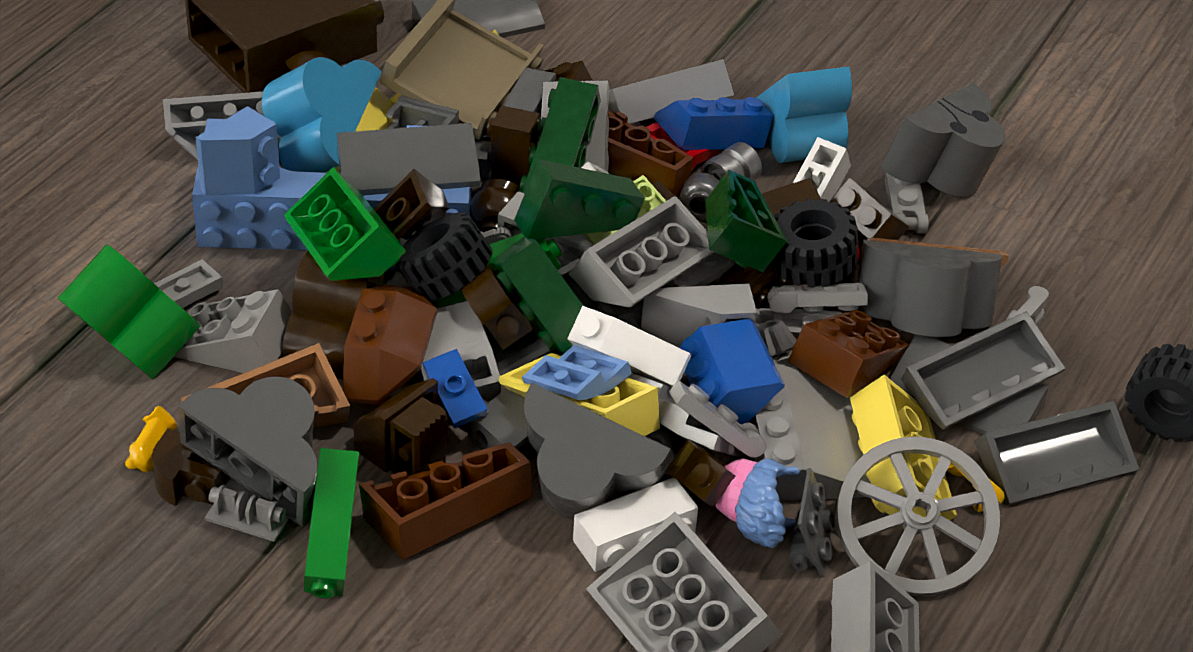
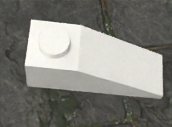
M817 137L793 183L810 178L821 199H827L829 202L836 194L851 166L847 148Z
M582 306L567 338L574 346L628 361L631 372L671 387L678 380H681L692 356L689 352L615 317Z

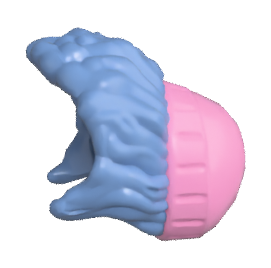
M769 458L759 462L740 459L724 466L735 475V478L715 504L716 508L730 520L737 522V527L745 538L751 540L754 544L774 548L779 542L783 541L782 535L786 532L785 528L796 524L795 519H789L783 515V506L779 502V495L775 490L777 485L776 478L783 475H798L800 470L796 466L787 467Z

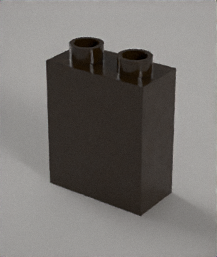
M185 0L189 40L242 93L263 92L271 81L290 71L285 61L304 51L321 52L340 66L376 53L377 25L382 24L384 21V10L380 0Z

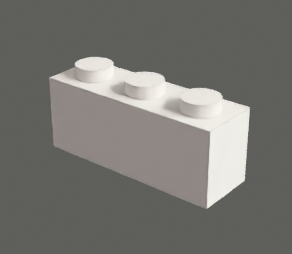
M671 478L575 514L573 541L593 570L597 572L604 568L612 567L674 512L695 533L698 506L678 480Z

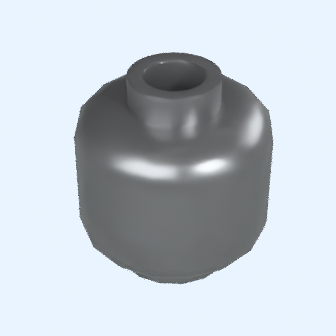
M696 173L690 176L684 182L679 197L681 203L698 221L707 220L705 200L720 182L713 175L707 173Z

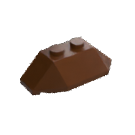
M378 284L362 289L344 346L343 392L349 403L380 405L388 398V394L400 388L421 370L438 312L436 307L413 287Z

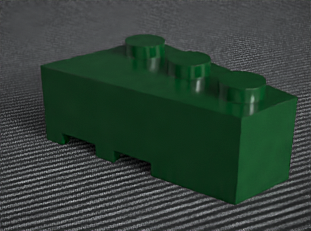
M539 159L514 221L525 238L534 240L620 230L637 219L645 197L630 178Z
M728 170L705 200L709 250L734 260L743 268L752 267L764 272L785 245L787 239L756 182Z
M523 237L489 263L497 272L496 277L508 293L512 292L520 302L517 306L529 322L534 320L541 329L538 336L550 351L555 348L564 354L573 346L567 338L583 305L538 242L534 239Z

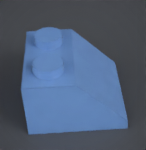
M248 106L196 137L201 192L205 195L256 194L280 178L277 124Z

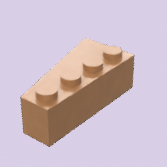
M319 343L208 387L223 388L240 395L247 386L259 379L284 377L299 383L310 394L315 410L314 427L348 422L350 404ZM185 396V397L181 398V403H182L188 396Z

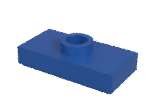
M457 348L423 362V369L428 379L434 378L438 381V399L454 429L488 415V409Z

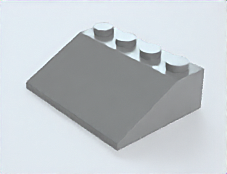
M775 364L785 387L748 422L756 426L766 443L764 453L761 456L754 457V460L759 462L769 458L787 467L796 466L800 470L798 475H783L776 478L777 485L775 490L779 495V501L802 500L807 468L812 469L817 483H822L825 490V499H838L847 474L853 465L864 455L858 445V440L860 439L858 429L851 417L853 409L850 397L845 398L805 372L781 364ZM865 474L861 480L871 484L870 480ZM854 492L853 498L867 496Z
M676 512L670 515L586 588L638 652H762L782 635L763 609Z

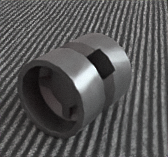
M737 142L722 151L721 154L705 162L701 167V173L713 175L720 181L726 172L731 170L755 181L762 173V164L757 152L751 146L743 142Z

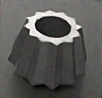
M782 319L767 321L756 326L771 358L792 350L797 341Z

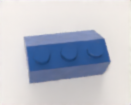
M721 97L718 100H703L701 98L677 100L657 111L654 119L681 150L727 149L737 142L746 143L752 148H764L774 115L760 99L747 97L745 100H732Z
M751 319L701 326L690 337L686 338L679 347L692 355L684 371L690 386L695 384L705 391L710 397L708 401L717 408L723 404L738 416L737 422L740 424L748 423L785 387L754 321Z

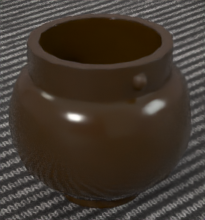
M490 179L483 182L480 190L475 194L470 203V217L480 232L497 229L498 214L515 194L519 192L518 185L503 179Z

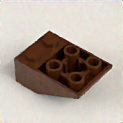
M853 310L804 324L788 362L846 398L871 384L905 353L909 344L900 340V335L894 330L885 327L880 328L871 322L872 319L869 315Z

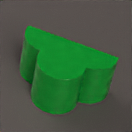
M108 244L98 252L57 297L70 311L152 380L201 327L183 308Z

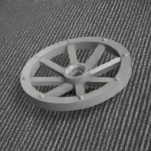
M903 437L884 442L872 448L853 465L839 493L836 521L841 543L856 567L871 561L909 595L935 596L964 585L982 569L997 542L1000 528V510L995 490L989 478L970 456L953 445L933 438ZM902 454H925L940 458L923 492H919ZM890 458L907 497L905 498L861 479L872 467ZM950 464L959 469L976 489L975 492L936 500L934 498ZM854 492L897 508L899 512L853 528L851 505ZM982 504L984 513L982 540L944 518L940 513ZM913 508H924L926 517L914 513ZM902 525L905 530L886 568L883 569L867 555L858 540ZM933 527L976 552L963 567L949 575L946 574ZM915 534H921L934 579L914 580L895 575Z

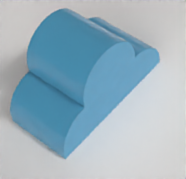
M318 57L271 81L265 87L262 94V109L264 116L277 124V134L281 137L279 157L283 168L295 172L325 173L332 167L339 166L337 133L356 131L382 71L365 60H354L341 67L328 58Z
M850 66L787 74L756 97L774 115L768 133L770 149L778 163L806 160L817 137L847 148L848 121L846 111L850 106L852 97Z

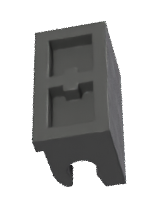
M399 96L398 101L389 109L386 118L393 119L387 129L407 128V125L436 126L459 124V110Z

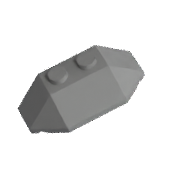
M263 92L163 99L166 133L198 160L196 137L205 132L207 119H227L247 106L264 116L262 109ZM277 134L278 145H279L281 137Z

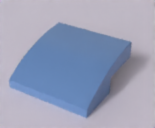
M573 345L559 359L545 355L522 376V379L526 384L531 385V383H534L551 392L576 400H585L606 393L624 381L632 372L628 361Z

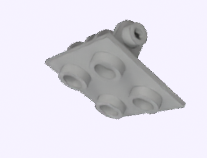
M232 478L226 486L221 485L219 488L214 486L209 493V501L214 502V504L205 516V520L275 542L290 519L285 515L286 509L281 507L280 502H270L261 499Z

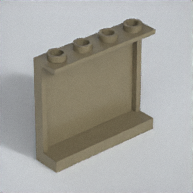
M437 0L386 60L379 83L401 96L459 110V124L471 123L474 138L479 140L487 130L490 118H495L501 105L504 106L525 68L540 69L543 62L540 54L544 45L539 43L530 54L453 10L456 0Z

